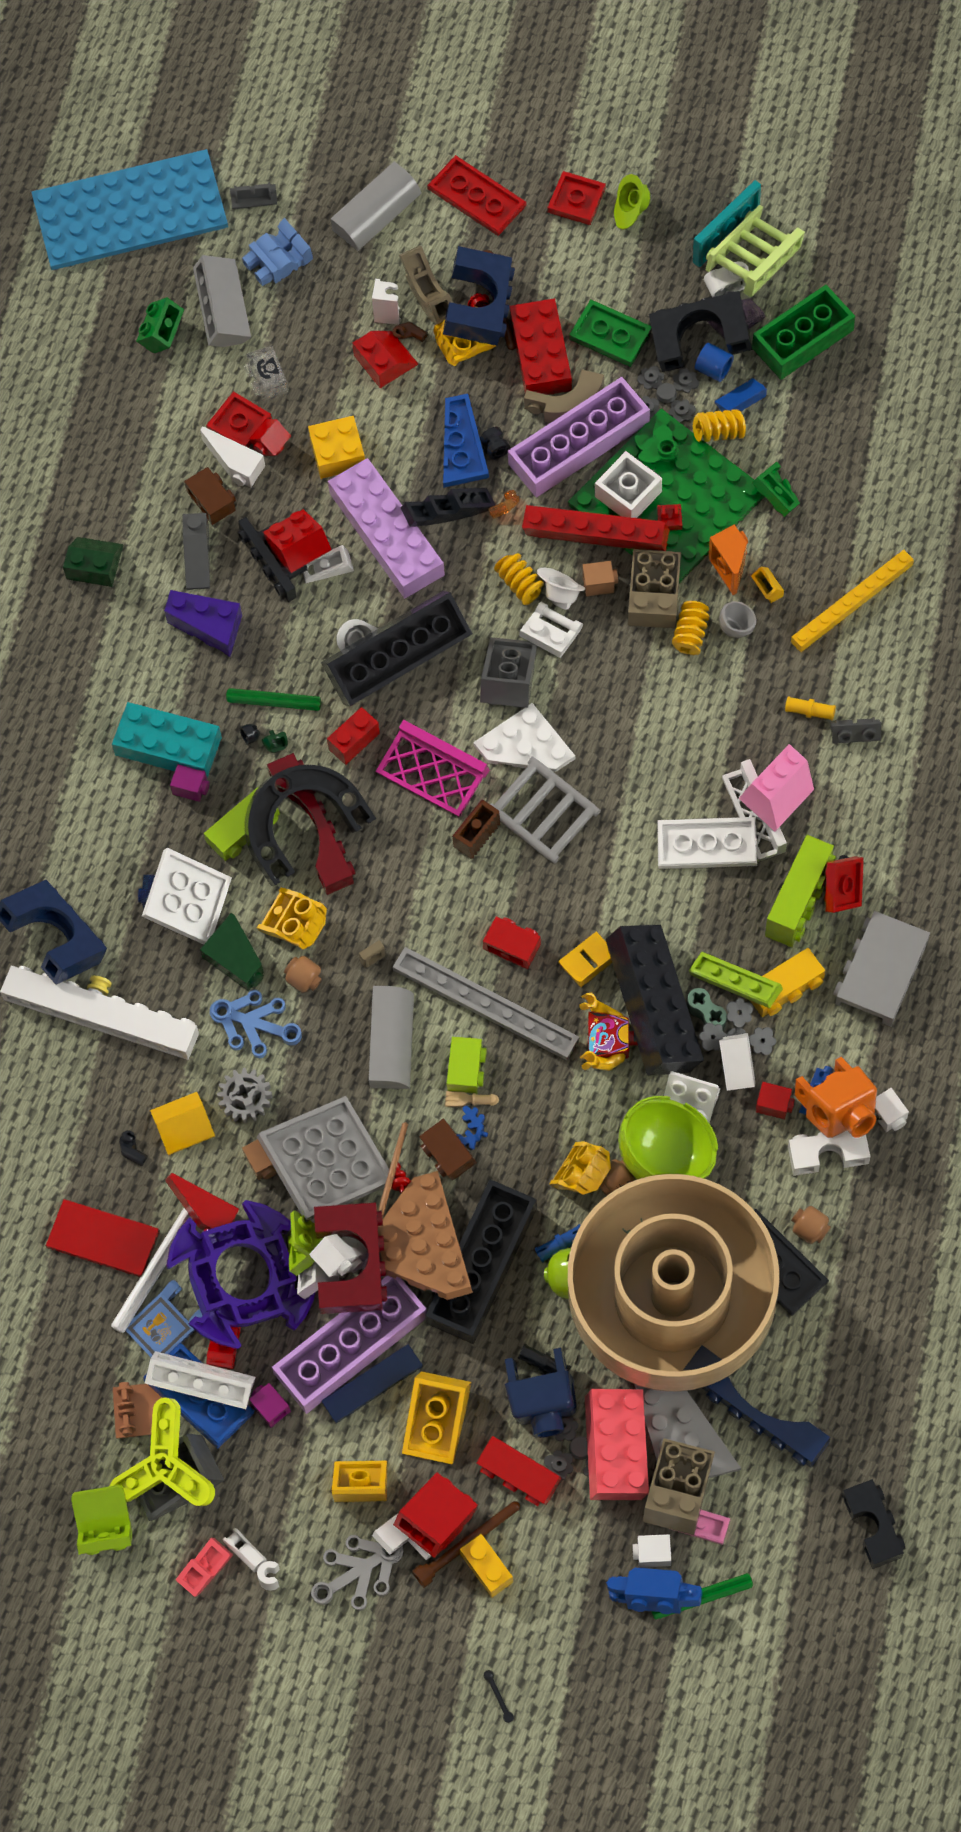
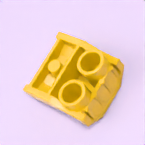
M445 320L434 326L433 331L436 343L447 362L453 366H456L458 362L474 357L481 352L491 350L496 346L443 335Z
M280 887L277 898L263 922L257 926V929L266 935L292 943L303 950L313 945L325 925L327 908L323 903L312 900L299 892Z
M585 1141L575 1142L572 1150L549 1184L556 1189H566L578 1192L581 1195L598 1190L611 1169L609 1151L602 1146H596Z

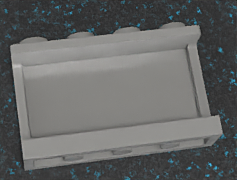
M874 911L871 918L867 917L861 930L865 932L862 940L857 938L852 950L855 956L852 961H847L843 970V974L846 975L843 983L838 981L833 995L837 996L836 1005L840 1006L843 1002L882 1018L883 1024L892 1027L927 946L930 932Z

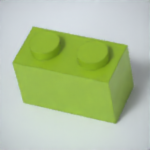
M452 1036L447 1091L478 1094V1086L483 1087L484 1072L480 1071L481 1063H486L487 1048H482V1039Z

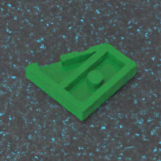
M775 462L760 474L752 484L761 495L768 499L774 509L785 517L800 502L795 493H793L787 479L782 480L778 470L781 466L778 462Z

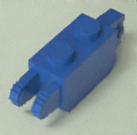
M635 1567L629 1571L628 1577L612 1576L606 1582L612 1602L627 1603L628 1609L637 1612L655 1611L663 1614H680L682 1607L701 1605L702 1588L683 1583L682 1576L678 1571Z

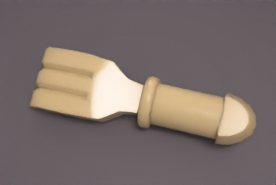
M446 1091L445 1106L464 1107L468 1104L473 1106H494L499 1102V1097L495 1094L476 1095L473 1093L468 1095L465 1092Z

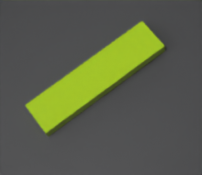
M704 952L700 953L688 970L690 975L767 1008L772 1006L783 990L780 983Z

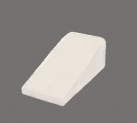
M343 545L332 549L306 564L307 569L313 564L315 574L310 575L307 570L303 572L305 582L309 583L354 571L348 550Z

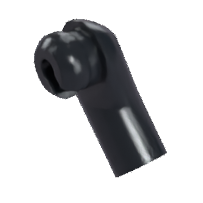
M124 1131L119 1139L122 1156L143 1166L148 1155L137 1150L134 1132Z

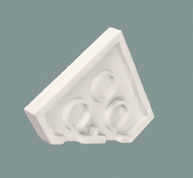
M533 703L473 742L475 748L487 763L490 764L499 763L527 768L529 765L528 761L533 756L550 770L557 772L575 760L574 753Z

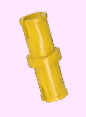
M789 696L785 705V712L806 715V718H812L813 716L831 721L834 719L836 705L817 703L814 699L807 701Z

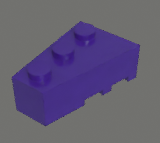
M170 590L164 610L167 623L231 657L242 618L240 603Z

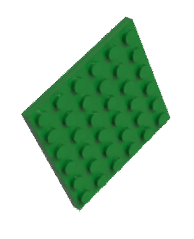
M661 408L568 501V506L575 511L620 516L595 497V483L625 451L639 460L638 456L642 451L635 443L636 435L653 434V427L656 422L666 425L672 431V439L678 445V455L671 461L660 460L653 464L640 461L662 478V492L637 518L658 521L657 505L681 504L682 530L669 531L666 551L681 552L680 584L709 554L710 537L734 524L737 526L765 496L761 495L752 484L754 481L752 477L702 439L698 442L692 431ZM664 449L663 452H670V450ZM623 548L633 556V549Z

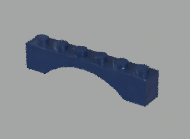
M701 1345L683 1370L707 1367L722 1359ZM729 1376L719 1382L702 1387L707 1392L706 1397L717 1405L720 1402L728 1407L727 1412L738 1420L741 1417L750 1423L748 1427L758 1435L762 1433L771 1438L770 1443L780 1451L786 1449L793 1454L791 1458L801 1466L806 1464L811 1468L830 1442V1437L810 1422L780 1420L755 1409L741 1397L732 1385Z

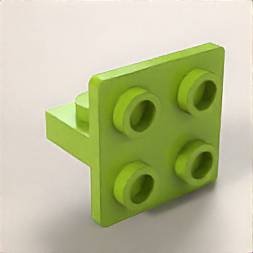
M294 1210L290 1213L291 1235L288 1236L289 1271L298 1276L304 1270L309 1269L315 1262L309 1254L323 1238H316L315 1223L311 1220L305 1222V1216Z

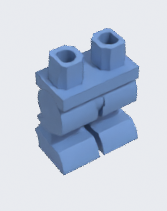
M285 218L277 226L279 229L278 235L273 236L265 233L256 242L249 245L250 252L242 258L244 266L249 271L258 265L262 267L254 273L257 281L262 286L272 280L275 284L278 283L282 278L290 275L293 270L297 271L300 266H305L313 260L310 246L297 234V231Z

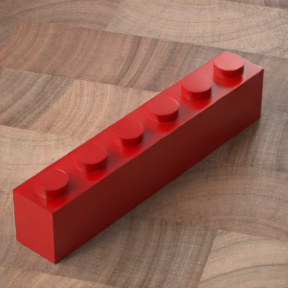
M526 505L522 529L527 536L654 551H666L670 531L664 521Z

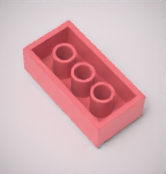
M591 1389L585 1396L590 1500H642L649 1494L643 1389Z

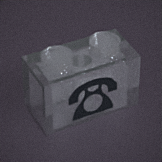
M273 345L246 354L248 363L244 364L248 377L253 376L255 381L251 383L255 396L260 395L262 402H266L289 394L288 384Z

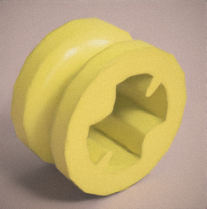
M91 976V984L87 985V990L93 988L100 991L102 995L107 996L109 993L107 988L111 987V981L100 976Z

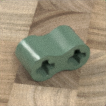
M695 988L691 990L687 998L689 1013L700 1018L704 1025L706 1023H712L714 1026L720 1024L723 1028L722 1031H724L727 1023L726 1011L712 1003L710 995L705 989ZM694 1000H696L697 1002L703 1001V1004H694Z

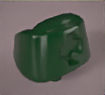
M274 730L269 731L270 735L262 739L263 745L270 753L283 751L288 746L285 732L275 734Z

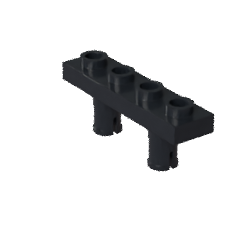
M247 517L239 520L240 531L237 532L243 544H249L253 559L256 562L260 560L263 565V573L267 579L272 578L276 583L274 588L280 597L284 596L288 602L297 598L295 587L290 580L308 570L307 565L292 573L285 566H280L266 546L268 543L263 532L269 529L270 526L258 532Z

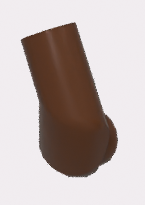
M411 322L402 323L393 328V335L398 339L414 337L423 342L428 336V332Z

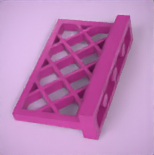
M403 720L399 726L400 731L375 772L460 817L482 779L489 773L488 765ZM404 739L411 743L413 751L399 755L397 747L401 740ZM431 753L434 762L420 766L417 754ZM414 755L417 767L403 770L401 759ZM398 760L400 772L389 774L384 771L389 762ZM445 763L453 765L454 773L441 777L438 765ZM435 766L438 778L424 782L421 770ZM418 771L421 783L415 785L408 784L405 775ZM470 774L476 777L471 786L461 787L459 776ZM456 778L459 789L445 793L442 781ZM439 782L442 794L430 796L427 793L426 786ZM423 787L424 792L417 788ZM456 794L461 795L462 802L457 810L448 805L446 797Z

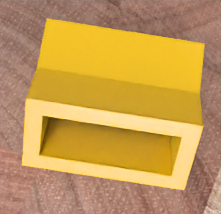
M761 566L751 575L758 588L770 603L784 596L783 588L769 568ZM765 578L773 588L770 592L762 582Z

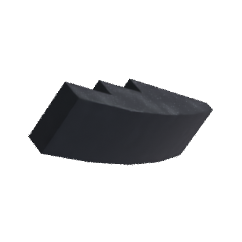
M487 488L450 489L446 495H429L424 501L405 502L401 506V510L409 526L416 527L472 517L492 510L497 506Z

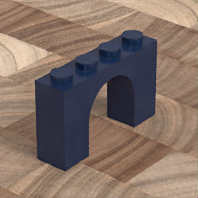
M458 246L454 259L452 278L483 286L492 295L493 302L485 307H470L449 302L443 335L497 346L499 338H504L507 324L503 323V318L507 319L509 305L506 304V300H510L512 286H508L509 281L513 280L515 268L511 267L512 257Z
M47 880L41 881L0 901V922L10 933L30 923L44 922L57 927L67 938V943L46 953L41 965V969L55 985L101 963L107 947Z

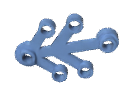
M251 990L246 996L232 1002L225 999L215 1001L210 1007V1016L214 1022L223 1024L229 1037V1046L233 1050H240L244 1045V1040L241 1035L237 1034L232 1021L243 1025L252 1045V1054L256 1058H263L267 1054L266 1045L261 1042L256 1029L281 1037L287 1045H296L302 1038L300 1027L294 1023H289L282 1027L261 1019L272 1013L281 1014L284 1012L286 1006L281 998H274L271 1003L246 1014L238 1012V1010L251 1004L252 1006L260 1005L262 994L258 990ZM256 994L259 996L257 1001L250 1000L252 995ZM279 1002L282 1004V1007L274 1009L273 1005ZM226 1009L227 1013L221 1016L218 1014V1011ZM291 1032H294L296 1034V1037L294 1039H288L287 1035ZM234 1039L241 1040L237 1046L232 1045V1041ZM263 1047L264 1051L258 1054L255 1052V1049Z

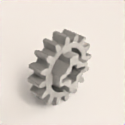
M243 1068L242 1074H238L236 1070H233L232 1078L227 1075L224 1076L226 1084L219 1083V1089L222 1092L217 1093V1098L222 1100L218 1104L220 1109H225L224 1114L226 1117L233 1114L234 1122L240 1117L243 1123H247L249 1117L255 1122L257 1121L256 1114L265 1115L263 1108H270L271 1104L267 1099L272 1098V1092L268 1091L271 1086L269 1082H265L263 1074L257 1077L255 1069L248 1074L246 1068ZM235 1085L233 1092H230L231 1088ZM246 1092L248 1097L243 1098L241 1093ZM260 1098L257 1105L254 1106L256 1099ZM236 1107H241L245 1110H239Z

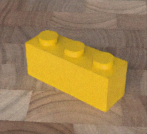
M806 948L763 975L767 979L780 983L783 987V990L770 1008L751 1000L750 1002L762 1018L767 1014L773 1016L782 1009L783 1004L788 1001L794 1003L799 1000L803 995L802 992L809 988L811 990L818 988L823 983L825 969L811 950Z

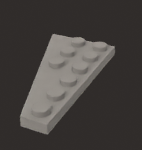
M634 1384L635 1389H643L645 1424L656 1462L658 1461L663 1439H668L714 1451L715 1454L709 1478L741 1470L737 1461L688 1391L652 1390Z

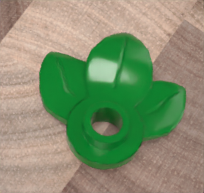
M656 422L653 427V434L635 436V443L642 451L638 456L640 461L653 464L660 460L671 461L677 457L679 448L672 439L673 435L670 428L660 422ZM669 449L670 452H663V450Z

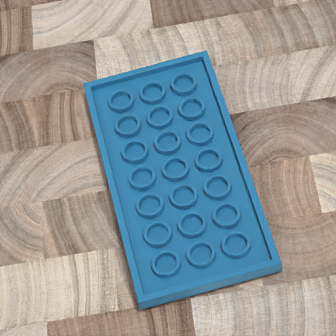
M207 149L32 191L51 270L228 228V222Z

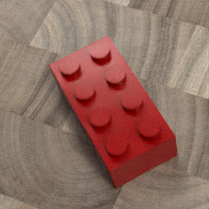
M555 298L509 306L510 322L525 393L528 390L551 395L571 391L572 376Z

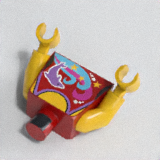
M586 993L581 997L586 999L588 1003L580 1004V1009H591L592 1012H588L589 1051L580 1056L581 1059L587 1060L582 1065V1069L588 1070L592 1067L594 1069L610 1071L629 1058V1046H638L634 1031H629V1018L624 1017L619 1011L598 1001L594 994Z

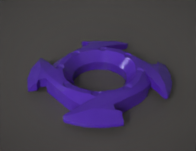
M245 1200L242 1203L249 1220L228 1223L203 1231L201 1234L196 1231V1223L189 1217L173 1239L166 1264L167 1269H171L188 1260L189 1279L202 1313L201 1318L195 1316L188 1324L203 1337L219 1345L239 1349L241 1343L231 1327H247L282 1316L286 1319V1326L295 1331L307 1316L315 1295L314 1292L306 1299H303L297 1294V1289L294 1290L296 1275L289 1271V1252L281 1234H287L290 1231L291 1221L280 1212L265 1204ZM242 1246L259 1253L269 1269L270 1278L266 1291L261 1296L249 1300L238 1299L225 1292L216 1276V1264L222 1252L232 1247Z

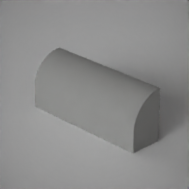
M394 161L331 218L332 230L359 251L421 194V190L414 178Z
M202 255L193 267L208 346L227 347L242 344L251 338L236 260Z
M373 986L369 1061L370 1088L410 1089L414 994L405 988Z

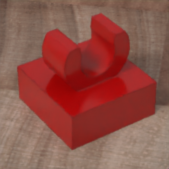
M681 504L657 505L658 521L666 522L669 530H682Z

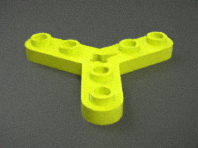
M164 1397L157 1400L154 1404L150 1456L111 1481L110 1486L121 1485L124 1488L126 1502L134 1500L161 1482H164L195 1506H207L215 1497L214 1485L178 1458L181 1409L175 1399ZM165 1460V1464L167 1465V1467L173 1468L172 1471L168 1469H161L162 1464L160 1463V1461Z

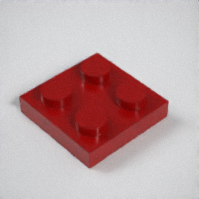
M563 171L547 207V212L591 225L605 192L606 183Z
M233 391L207 423L206 428L249 448L252 444L249 441L250 436L265 419H272L271 413Z
M854 856L827 862L825 871V912L835 913L862 906L864 857Z

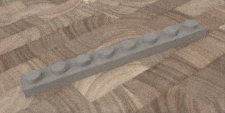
M404 947L393 966V971L566 1061H568L579 1042V1036Z

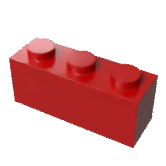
M494 1436L491 1437L476 1462L482 1466L480 1472L492 1479L497 1475L504 1480L503 1486L515 1493L518 1489L527 1494L525 1499L536 1506H539L540 1502L547 1505L562 1480L561 1476Z

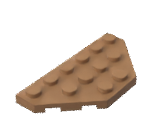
M438 1171L414 1177L383 1218V1226L378 1228L379 1236L384 1235L385 1251H380L382 1261H385L386 1275L395 1279L396 1277L404 1279L408 1284L424 1291L428 1289L436 1292L439 1297L446 1300L473 1293Z

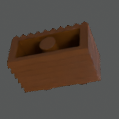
M481 800L452 836L453 847L470 859H473L474 855H477V851H480V848L483 847V844H486V840H489L492 833H495L494 830L498 829L497 826H500L499 810L486 801Z

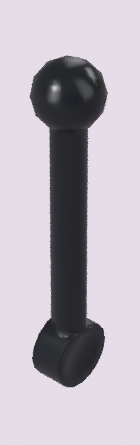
M486 1670L483 1675L484 1679L489 1681L504 1713L503 1720L506 1723H510L513 1721L514 1716L508 1711L493 1679V1671Z

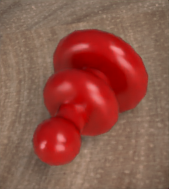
M398 1163L391 1189L402 1193L411 1180L406 1177L405 1171L400 1170L401 1165Z

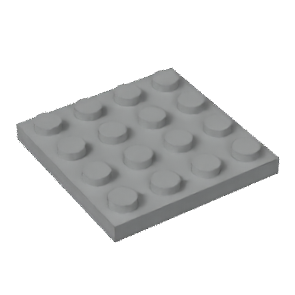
M346 1096L258 1133L257 1139L301 1215L305 1216V1222L314 1219V1207L346 1205L385 1187L389 1168Z

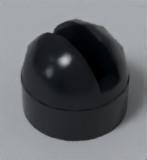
M246 724L240 727V734L247 745L258 740L260 731L257 730L256 725Z

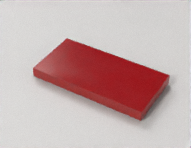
M456 155L427 185L428 190L497 236L527 206L526 201Z
M63 1199L45 1246L64 1254L141 1277L146 1269L160 1230L156 1227Z

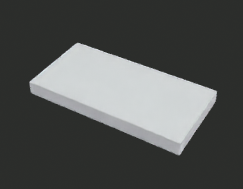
M756 817L658 820L659 869L757 866Z

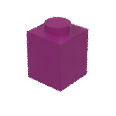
M177 764L170 788L172 795L200 802L202 795H207L210 781L207 780L205 771Z
M270 1383L266 1386L260 1385L251 1393L252 1397L249 1399L251 1406L270 1428L291 1412L289 1405Z

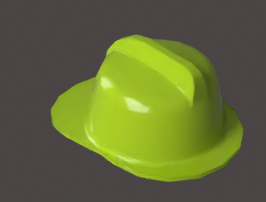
M626 175L618 187L614 218L616 226L620 229L631 227L638 216L650 204V191L647 185L642 184L637 175Z

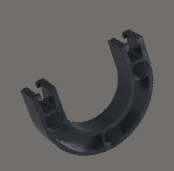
M298 765L279 771L269 777L252 796L245 816V838L254 861L271 886L281 882L279 878H275L270 869V864L276 860L284 869L286 877L295 873L279 848L273 833V818L276 809L290 794L305 790L317 792L325 796L333 803L352 833L362 829L360 825L356 824L351 814V811L357 807L366 818L364 819L366 823L369 824L376 819L357 788L342 774L323 766ZM277 779H282L286 783V789L283 792H279L275 788ZM345 793L350 794L353 798V803L350 807L345 806L342 802V797ZM263 847H269L272 851V857L269 860H265L261 856Z

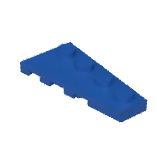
M468 394L445 398L443 488L489 478Z

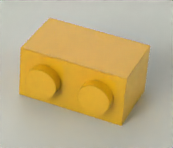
M482 1534L460 1549L461 1556L491 1598L513 1583V1576Z

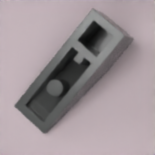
M183 514L186 590L209 589L210 557L207 514Z

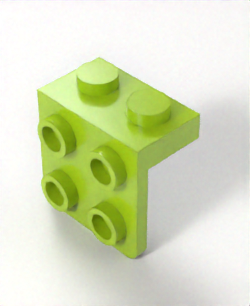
M121 1485L79 1491L72 1494L71 1501L78 1530L77 1549L79 1555H94L109 1549L119 1551L127 1546H131L132 1527L124 1488Z

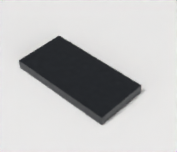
M755 1209L754 1211L766 1226L777 1253L779 1264L777 1302L793 1316L829 1280Z

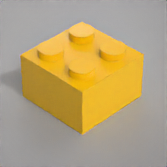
M354 415L308 426L320 479L339 475L365 460Z

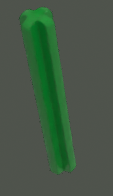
M229 688L226 694L227 702L315 711H319L321 708V697L234 688Z
M746 1573L702 1588L701 1605L752 1588L753 1581L750 1574ZM682 1607V1608H681V1611H684V1610H687V1609H690V1608H693V1607ZM651 1611L653 1618L656 1620L675 1614Z

